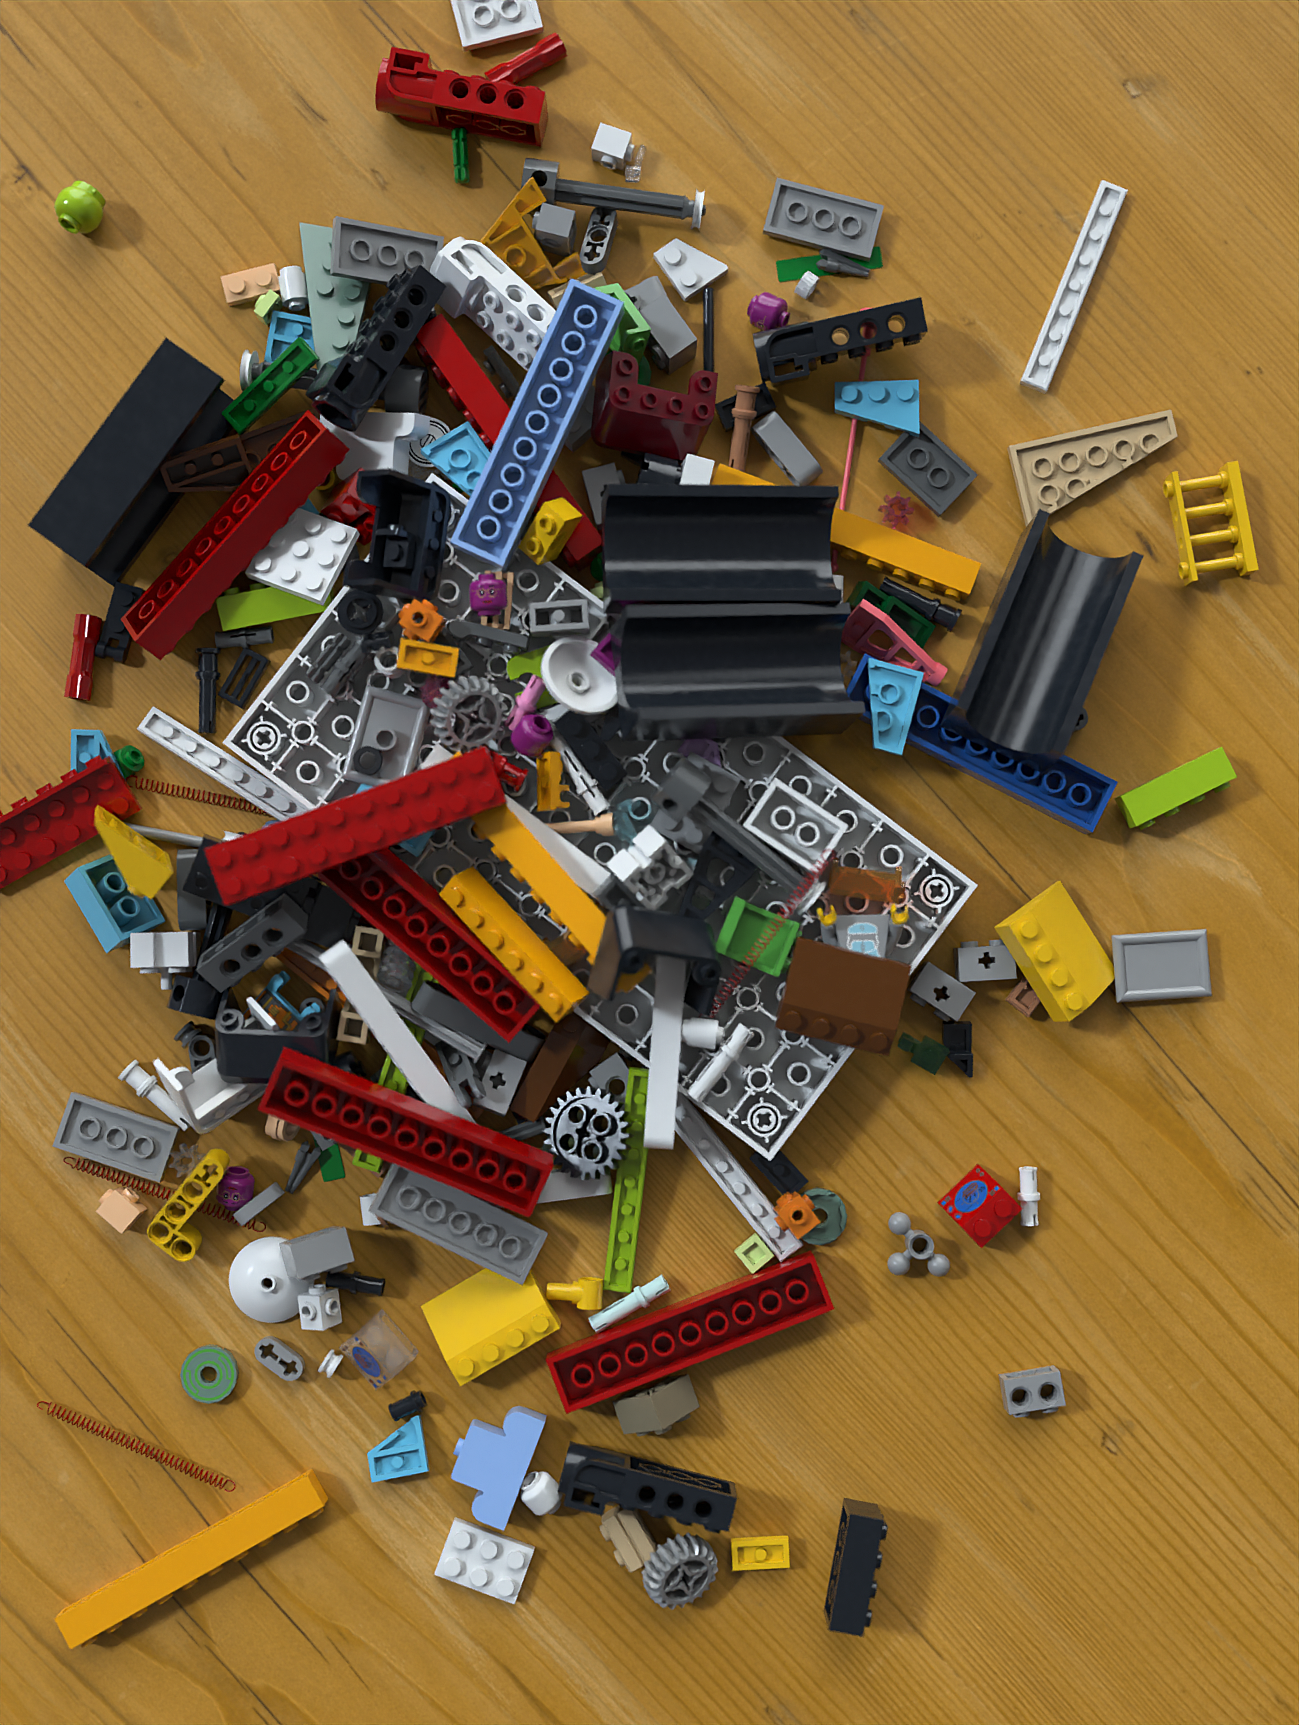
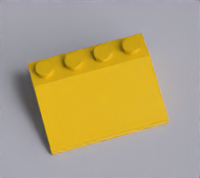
M97 805L95 808V825L125 881L129 885L128 890L141 899L146 896L152 900L173 872L168 853L103 807Z
M1061 881L1055 882L994 927L1053 1022H1070L1091 1006L1115 979L1113 964Z
M484 1268L421 1305L445 1361L460 1386L558 1330L561 1325L558 1315L550 1301L547 1300L546 1294L531 1269L523 1285H520L496 1272Z

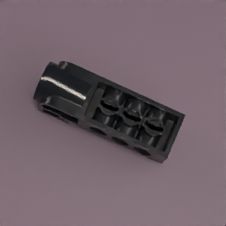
M422 265L412 269L406 268L401 274L398 275L396 273L392 276L386 286L389 289L385 296H381L372 308L375 311L371 319H366L359 328L358 332L361 335L356 342L353 341L348 346L343 356L324 363L307 390L306 396L313 400L311 405L333 425L347 431H356L370 407L380 396L447 287Z
M918 297L810 323L808 321L752 333L761 380L762 382L770 381L771 386L776 387L809 379L810 372L817 370L816 361H821V365L837 362L838 356L848 354V358L852 359L864 356L866 350L873 348L876 349V353L891 350L894 344L903 342L904 346L918 344L922 337L926 335L928 329L922 298ZM890 321H898L902 326V331H891L888 323ZM870 327L873 329L875 336L871 339H866L861 335L860 329ZM842 333L846 336L847 343L837 345L833 342L832 336ZM794 363L795 371L802 369V371L776 376L774 367Z
M204 833L182 891L251 917L285 893L309 915L307 931L302 937L303 939L330 949L341 940L347 945L350 944L361 914L319 877L314 875L240 903L225 905L204 849L226 841Z
M570 1441L557 1492L565 1495L564 1506L602 1516L606 1504L614 1506L615 1503H619L621 1508L628 1511H637V1508L648 1511V1514L655 1518L664 1519L665 1516L676 1518V1522L682 1525L692 1526L693 1523L703 1525L705 1530L712 1533H721V1530L729 1532L737 1500L734 1482ZM650 1486L652 1489L646 1490L643 1487ZM672 1494H679V1496H677V1497H672V1496H670V1495H672ZM701 1501H707L705 1504H699Z

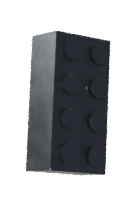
M848 1498L843 1499L823 1610L829 1631L863 1637L865 1627H870L872 1610L868 1609L870 1598H875L877 1581L874 1580L875 1569H880L882 1562V1551H879L880 1541H885L887 1535V1523L884 1522V1515L881 1514L877 1504Z

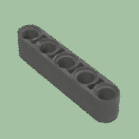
M424 980L411 1004V1007L419 1014L482 1043H487V1045L524 1060L527 1063L535 1061L547 1039L542 1032L525 1024L508 1043L449 990L431 980Z

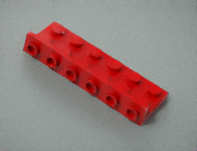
M100 755L85 763L87 769L80 773L73 769L60 777L62 783L55 787L48 783L35 791L38 795L30 801H28L26 796L11 804L13 810L5 815L0 810V889L99 834L100 832L95 825V808L97 805H100L121 821L142 809L110 756L103 760Z

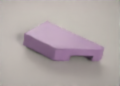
M710 738L685 739L678 749V752L686 758L691 751L721 767L718 744Z

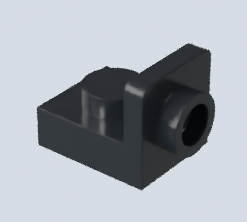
M389 524L387 529H377L376 535L386 538L383 567L388 569H413L416 535L405 531L404 526Z

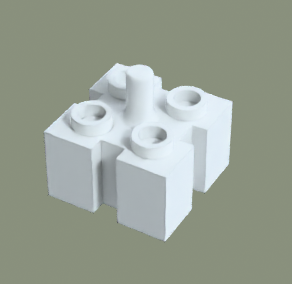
M648 825L632 840L635 846H630L627 852L622 849L606 865L647 909L656 910L668 899L665 893L673 886L678 889L694 873L677 856V853L666 840Z
M130 933L131 968H140V973H161V989L171 990L172 972H193V966H196L201 948V933Z

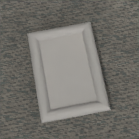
M366 685L341 779L375 787L413 773L433 702ZM363 746H371L381 751L383 764L381 769L373 775H365L354 769V753ZM366 752L361 756L360 763L365 769H370L375 765L376 759L371 752Z
M1206 929L1111 935L1117 1003L1212 996Z

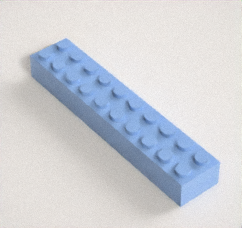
M571 278L451 538L450 543L455 549L506 571L625 313L624 302Z

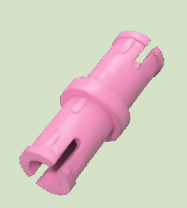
M533 674L521 696L518 695L516 697V704L507 717L508 720L503 723L510 730H514L522 717L535 712L537 709L536 703L546 689L542 678Z

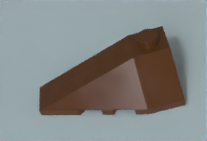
M575 1011L557 1021L509 1110L534 1123L558 1101V1098H561L587 1072L599 1063L611 1039Z

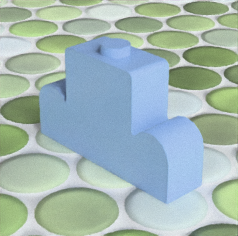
M516 1406L507 1412L503 1429L481 1420L473 1419L465 1439L459 1437L453 1453L458 1458L451 1478L478 1489L473 1501L472 1512L474 1517L480 1522L504 1531L547 1415L523 1406Z

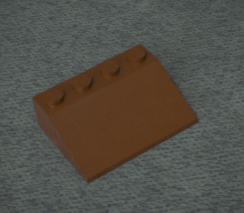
M797 937L776 1012L775 1028L889 1057L912 966Z

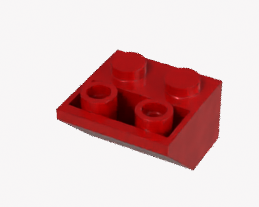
M360 467L333 488L320 512L327 516L328 519L358 529L360 535L357 542L365 546L372 539L376 507L363 503L357 495L358 471H365Z

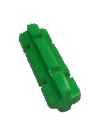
M461 127L452 129L454 178L456 183L465 184L470 181L468 141L466 129Z

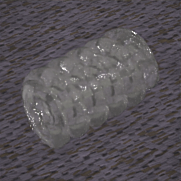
M387 937L377 972V981L382 987L391 992H406L412 986L411 981L414 978L416 962Z

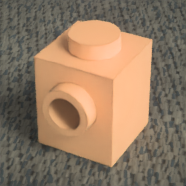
M119 1187L114 1191L109 1189L100 1198L99 1202L102 1205L96 1212L122 1234L134 1225L147 1208L138 1201L139 1196L136 1192L128 1187Z

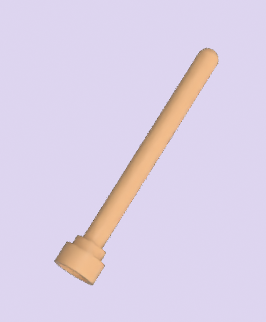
M601 813L600 817H595V820L546 823L548 827L558 834L596 831V834H602V836H614L615 834L613 813Z

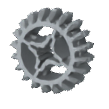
M470 675L468 680L463 676H459L458 684L454 681H449L450 689L440 688V692L443 695L441 699L433 698L434 703L438 705L437 708L430 709L431 714L435 716V718L430 720L431 725L436 728L434 734L441 738L442 744L449 746L455 752L460 750L462 753H467L470 749L480 748V745L489 748L488 741L490 739L498 741L495 735L496 732L504 731V727L500 723L508 720L507 716L502 713L508 709L507 705L502 702L504 700L503 694L497 692L498 688L492 683L489 684V681L485 678L478 680L476 676ZM484 700L487 704L486 717L483 715ZM461 712L466 713V714H468L469 712H471L472 714L476 715L477 717H474V716H471V715H470L469 717H467L466 715L464 716ZM452 713L455 714V722L453 724L455 725L454 730H452L451 727Z
M688 1532L684 1537L677 1534L674 1540L667 1538V1543L664 1545L658 1544V1550L650 1552L651 1559L644 1562L646 1568L642 1571V1582L651 1600H654L662 1608L668 1606L672 1610L677 1605L683 1608L687 1602L693 1604V1600L696 1597H702V1592L710 1589L709 1583L716 1580L714 1574L718 1571V1560L708 1542L699 1537L698 1534L692 1536Z

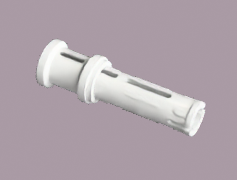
M135 1059L125 1068L118 1079L121 1081L125 1080L137 1091L136 1094L139 1097H147L185 1132L191 1126L172 1097L157 1084V1078L154 1075L150 1076L138 1066L139 1062Z

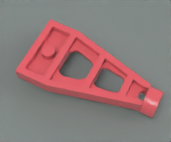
M863 599L849 615L843 629L841 642L854 651L863 655L866 653L879 661L923 672L922 681H927L934 687L942 681L948 668L939 662H935L886 613ZM879 629L884 631L893 640L894 644L889 649H883L872 644L868 638L875 630ZM900 648H905L916 660L912 664L896 657L895 653Z

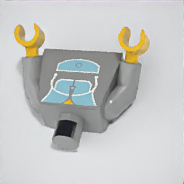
M892 904L890 907L891 919L890 914L837 916L832 905L830 906L831 912L828 915H823L821 908L817 909L821 922L822 941L824 943L882 958L892 953L901 937L903 925L909 918L908 907L905 906L904 912L898 914L896 913V904Z

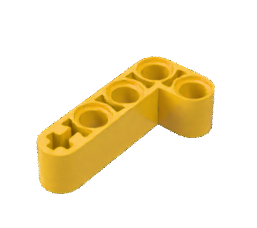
M217 1148L210 1150L157 1213L147 1229L150 1241L179 1262L190 1261L202 1243L201 1233L189 1224L187 1220L228 1169L230 1157L226 1151ZM212 1164H215L216 1167L210 1174L207 1170ZM192 1183L199 1184L203 1190L194 1188ZM175 1203L183 1205L185 1210L178 1209ZM159 1224L165 1225L168 1231L161 1229ZM181 1241L188 1242L191 1248L184 1246Z

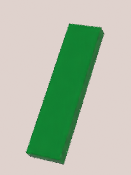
M298 337L221 414L239 435L244 434L320 358L302 337Z

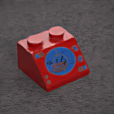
M976 1164L937 1202L980 1248H983L1022 1210V1207L979 1164Z

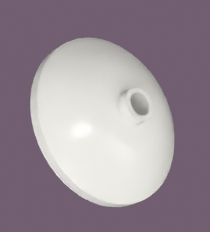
M568 636L558 639L546 650L541 663L543 681L550 694L564 707L585 715L604 713L611 709L618 701L615 677L590 656L599 643L584 637Z
M271 1236L257 1239L245 1246L237 1254L231 1265L229 1288L232 1298L243 1313L257 1321L275 1323L293 1317L299 1312L297 1295L309 1291L308 1287L314 1285V1280L303 1282V1280L297 1281L296 1278L288 1277L279 1243L288 1241L286 1238ZM264 1278L272 1280V1287L268 1288L264 1285Z

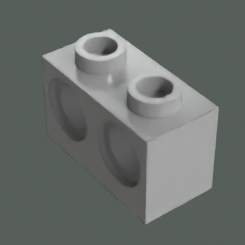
M1054 1365L998 1374L1004 1409L1009 1415L1025 1417L1030 1415V1411L1041 1410L1044 1413L1055 1412L1059 1406L1066 1405L1060 1371ZM1046 1384H1051L1052 1392L1048 1396H1041V1388ZM1017 1389H1024V1397L1019 1401H1013V1392Z

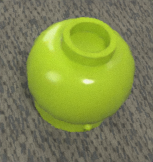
M78 180L74 181L72 186L64 188L59 193L54 208L58 222L65 230L73 234L90 233L99 226L103 218V207L106 202L97 189L86 182Z

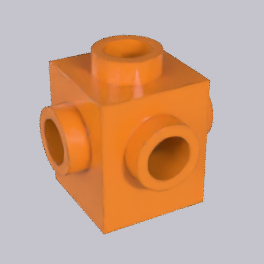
M416 599L411 604L406 603L398 616L401 619L399 625L404 629L402 632L404 636L410 640L418 641L420 639L425 643L431 644L434 643L447 622L444 617L437 614L439 609L425 599L422 603Z
M796 1191L792 1194L787 1192L776 1201L777 1206L773 1208L778 1215L774 1218L776 1223L784 1232L789 1229L798 1240L820 1223L812 1211L816 1207L806 1194L801 1197Z

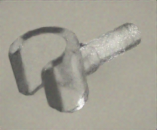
M640 145L635 165H626L625 182L637 183L640 181L641 165L646 146Z

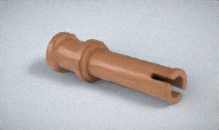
M735 385L737 396L735 408L732 409L735 419L728 466L745 472L751 423L757 414L754 410L756 394L760 392V388L748 385Z

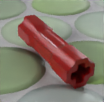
M554 32L537 42L531 49L485 72V79L494 82L505 80L516 85L540 69L551 66L567 57V50L559 35Z
M87 614L75 615L74 642L70 670L66 678L64 697L82 701H90L95 649L99 640L102 618Z

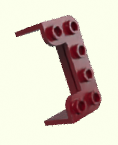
M615 350L606 355L596 374L591 437L594 443L603 448L644 456L645 452L677 460L678 463H682L687 454L697 456L714 418L718 373L705 370L694 373L690 377L688 395L637 384L639 367L632 355Z

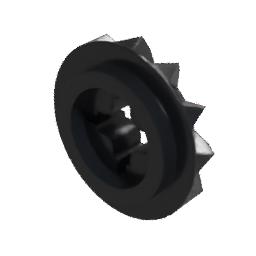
M353 590L341 599L337 615L340 624L349 633L363 636L364 634L374 632L382 624L384 610L381 601L376 595ZM354 603L362 609L368 608V611L365 613L367 622L360 617L353 618L357 613Z

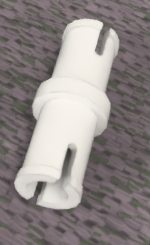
M1019 1167L1020 1192L1017 1193V1199L1020 1200L1022 1207L1020 1225L1037 1226L1039 1225L1038 1200H1040V1193L1037 1192V1167Z

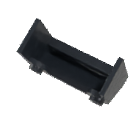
M624 904L612 907L606 916L587 987L605 1000L613 1002L620 974L633 975L641 971L648 954L694 961L683 1002L702 1015L710 1016L722 973L711 925L700 918Z
M230 986L225 989L215 1020L216 1063L221 1079L228 1083L268 1084L284 1047L333 1066L339 1044L337 1035L343 1009L337 990H330L325 1013H310L303 1017L298 1031L244 1029L245 1019L233 989Z

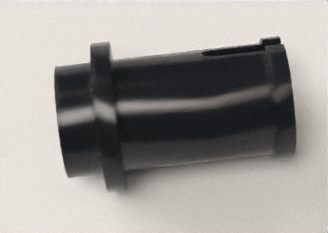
M413 1390L409 1396L389 1404V1412L394 1421L397 1422L413 1412H422L423 1408L427 1406V1401L421 1390L417 1392Z

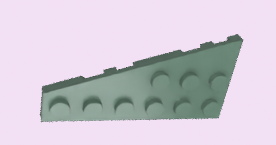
M299 222L314 350L320 358L316 363L318 374L324 363L343 356L348 346L353 341L356 342L360 335L358 331L363 322L372 283L331 276L333 228Z

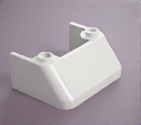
M252 997L246 999L252 1017L245 1020L244 1029L279 1030L276 1022ZM216 1058L193 1074L186 1067L174 1068L169 1072L159 1059L153 1062L164 1087L190 1125L199 1134L210 1132L262 1096L268 1085L225 1082L218 1073Z

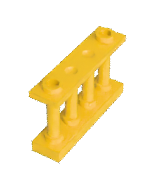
M1238 461L1227 462L1219 469L1218 474L1215 476L1179 481L1178 471L1171 472L1163 482V493L1169 499L1180 557L1178 573L1180 578L1184 579L1185 586H1190L1198 581L1197 574L1235 568V570H1238L1239 577H1243L1258 571L1259 568ZM1217 486L1223 489L1224 499L1221 503L1186 509L1184 507L1182 492ZM1223 513L1225 516H1228L1229 527L1227 530L1191 536L1189 534L1188 519ZM1223 541L1233 543L1235 552L1233 557L1195 563L1192 547Z

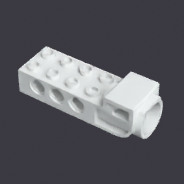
M460 236L453 239L438 252L430 268V273L447 286L437 303L453 318L466 314L528 372L556 310L488 247L474 240H465Z

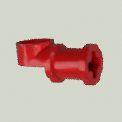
M489 750L490 755L493 757L499 780L514 787V791L518 793L529 773V769H521L509 763L508 759ZM505 771L517 776V778L506 774Z

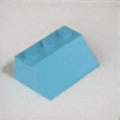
M111 854L78 867L64 880L106 953L129 944L130 933H147L166 921L153 899L151 900L146 896L141 899L128 890L129 885Z

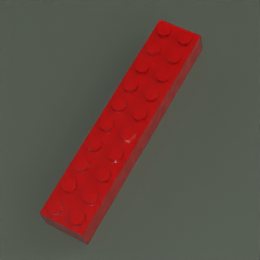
M441 313L421 327L415 337L417 342L414 346L423 364L426 367L431 365L430 368L434 373L433 377L441 389L447 387L446 391L450 396L449 399L458 412L463 410L462 413L466 418L465 422L468 421L475 432L480 433V439L491 453L508 417L510 408ZM552 469L532 515L534 518L536 517L544 502L561 497L583 515L561 551V556L568 567L571 569L574 566L580 572L591 564L592 560L597 557V554L602 552V537Z
M309 410L304 413L121 618L134 641L160 661L165 655L170 654L174 650L176 643L184 634L189 633L193 629L198 618L211 609L215 599L222 592L230 588L233 579L241 571L248 568L251 559L259 550L264 549L269 544L270 538L278 529L283 528L288 523L289 517L294 511L306 503L312 491L325 482L329 472L344 461L350 449Z
M486 746L204 850L224 904L234 905L508 804L489 750Z
M388 848L316 874L317 877L508 1043L540 1008L541 1005L439 895L440 893Z
M286 1047L283 1048L258 1107V1110L529 1218L553 1169V1154Z
M810 1250L758 1270L753 1274L745 1275L548 1352L546 1362L565 1413L568 1414L834 1310V1306L815 1257Z

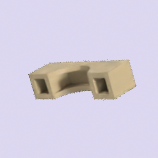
M356 926L352 952L370 977L380 983L388 937L378 929ZM346 998L341 1012L337 1040L361 1044L370 1043L372 1032Z

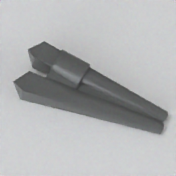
M827 249L819 251L822 258L816 263L819 270L868 277L870 269Z
M308 1141L302 1143L294 1159L296 1162L285 1188V1191H289L291 1194L297 1189L322 1152L320 1147L315 1148L312 1153L308 1152L310 1147Z

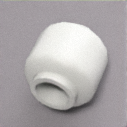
M546 1471L530 1473L521 1484L520 1498L536 1515L552 1514L557 1511L561 1505L562 1494L557 1493L559 1484Z

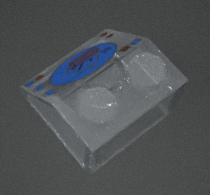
M383 1309L339 1346L343 1354L375 1390L395 1377L415 1359L419 1352Z

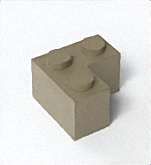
M688 1374L670 1376L651 1388L631 1390L613 1401L623 1433H636L637 1436H643L652 1431H655L656 1434L665 1433L672 1429L671 1424L690 1418V1412L700 1407Z

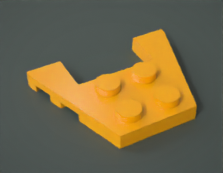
M531 177L481 239L480 243L488 247L526 284L535 290L555 283H564L571 280V278L576 279L588 273L582 269L578 251L552 266L525 222L524 215L547 201L535 179Z

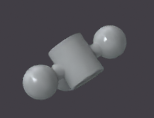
M897 1212L891 1215L888 1221L889 1229L896 1235H904L906 1237L905 1247L907 1250L903 1253H894L889 1257L887 1262L889 1271L894 1275H904L910 1268V1260L915 1257L928 1260L927 1267L932 1275L937 1277L946 1275L950 1270L949 1259L943 1254H935L933 1252V1240L922 1230H912L910 1228L911 1220L905 1213ZM920 1237L925 1238V1248L921 1251H914L912 1248L914 1240Z

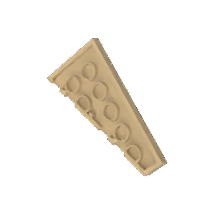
M1167 410L1009 446L1007 450L1026 527L1039 509L1050 514L1054 513L1177 438L1178 435L1172 411Z

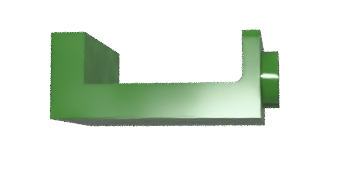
M619 283L595 287L594 289L624 302L625 313L609 347L612 351L615 350L632 355L639 367L652 329Z
M735 897L716 941V947L719 954L743 963L741 961L743 960L747 964L752 965L745 958L747 956L755 961L748 951L758 956L751 947L762 952L754 943L765 948L757 938L765 943L768 942L761 934L769 939L773 938V940H768L770 944L766 945V949H762L763 953H759L760 957H755L757 961L753 962L751 967L779 977L780 972L784 974L787 972L792 959L787 955L791 945L795 947L797 937H801L803 931L798 929L800 923L784 918L786 923H782L783 927H778L779 932L775 931L776 936L771 938L764 930L775 935L767 925L778 930L770 921L781 926L774 917L785 922L783 918Z

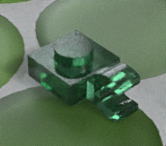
M903 1032L898 1040L897 1046L913 1053L911 1062L934 1075L949 1053V1048L926 1035L920 1042Z

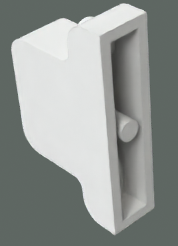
M367 412L356 431L341 429L320 415V421L350 449L344 461L336 466L337 475L342 480L346 479L360 467L364 470L391 468L408 475L410 442L424 438L430 428V416L417 413Z

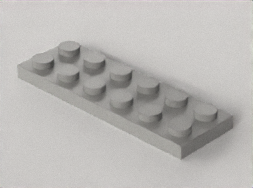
M393 1163L369 1208V1212L520 1285H523L548 1235L546 1231L469 1193Z

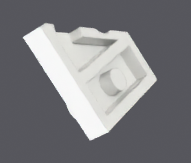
M677 238L653 254V258L684 301H687L728 273L729 269L724 263Z

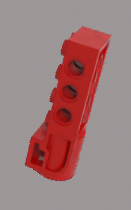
M391 47L389 59L383 58L379 68L375 92V104L379 112L398 115L401 119L408 122L450 130L463 127L467 133L542 147L548 119L546 92L538 87L515 86L513 83L505 80L498 82L489 81L479 75L468 77L459 75L453 70H444L443 72L434 70L428 53Z

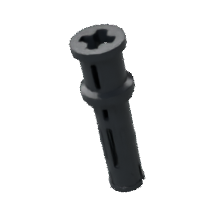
M886 576L879 588L886 595L894 596L911 609L924 614V618L928 621H934L947 627V631L950 633L962 612L961 609L954 610L942 604L938 598L931 600Z
M196 648L198 671L195 672V677L199 680L198 733H216V681L221 677V673L218 672V655L221 654V649Z

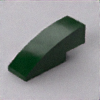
M858 581L846 603H850V609L853 611L865 599L886 613L922 649L936 627L894 596L886 595L868 581Z

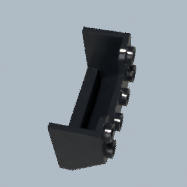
M391 468L358 471L357 495L363 503L376 507L369 561H350L345 567L343 586L376 596L407 600L416 599L417 601H423L424 599L427 601L434 600L438 596L451 507V499L448 492L442 487ZM389 524L404 526L405 531L416 535L413 569H388L383 567L386 538L377 536V529H387Z

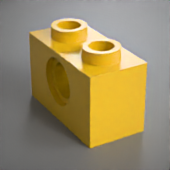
M563 497L544 502L518 548L537 565L557 559L583 515Z

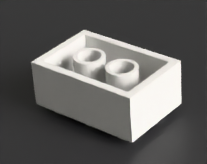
M774 778L743 825V828L756 839L812 876L815 874L810 869L817 873L819 871L813 864L819 868L822 867L817 862V860L823 864L825 862L820 855L827 849L833 850L848 825L776 778ZM826 851L822 857L826 860L831 851Z

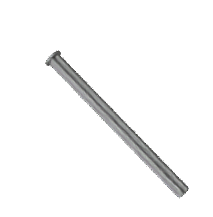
M303 938L298 941L293 940L285 946L327 972L318 958L326 952ZM373 980L397 1014L473 1058V1063L476 1064L487 1043L481 1044L463 1033L419 1014L411 1007L412 1002Z

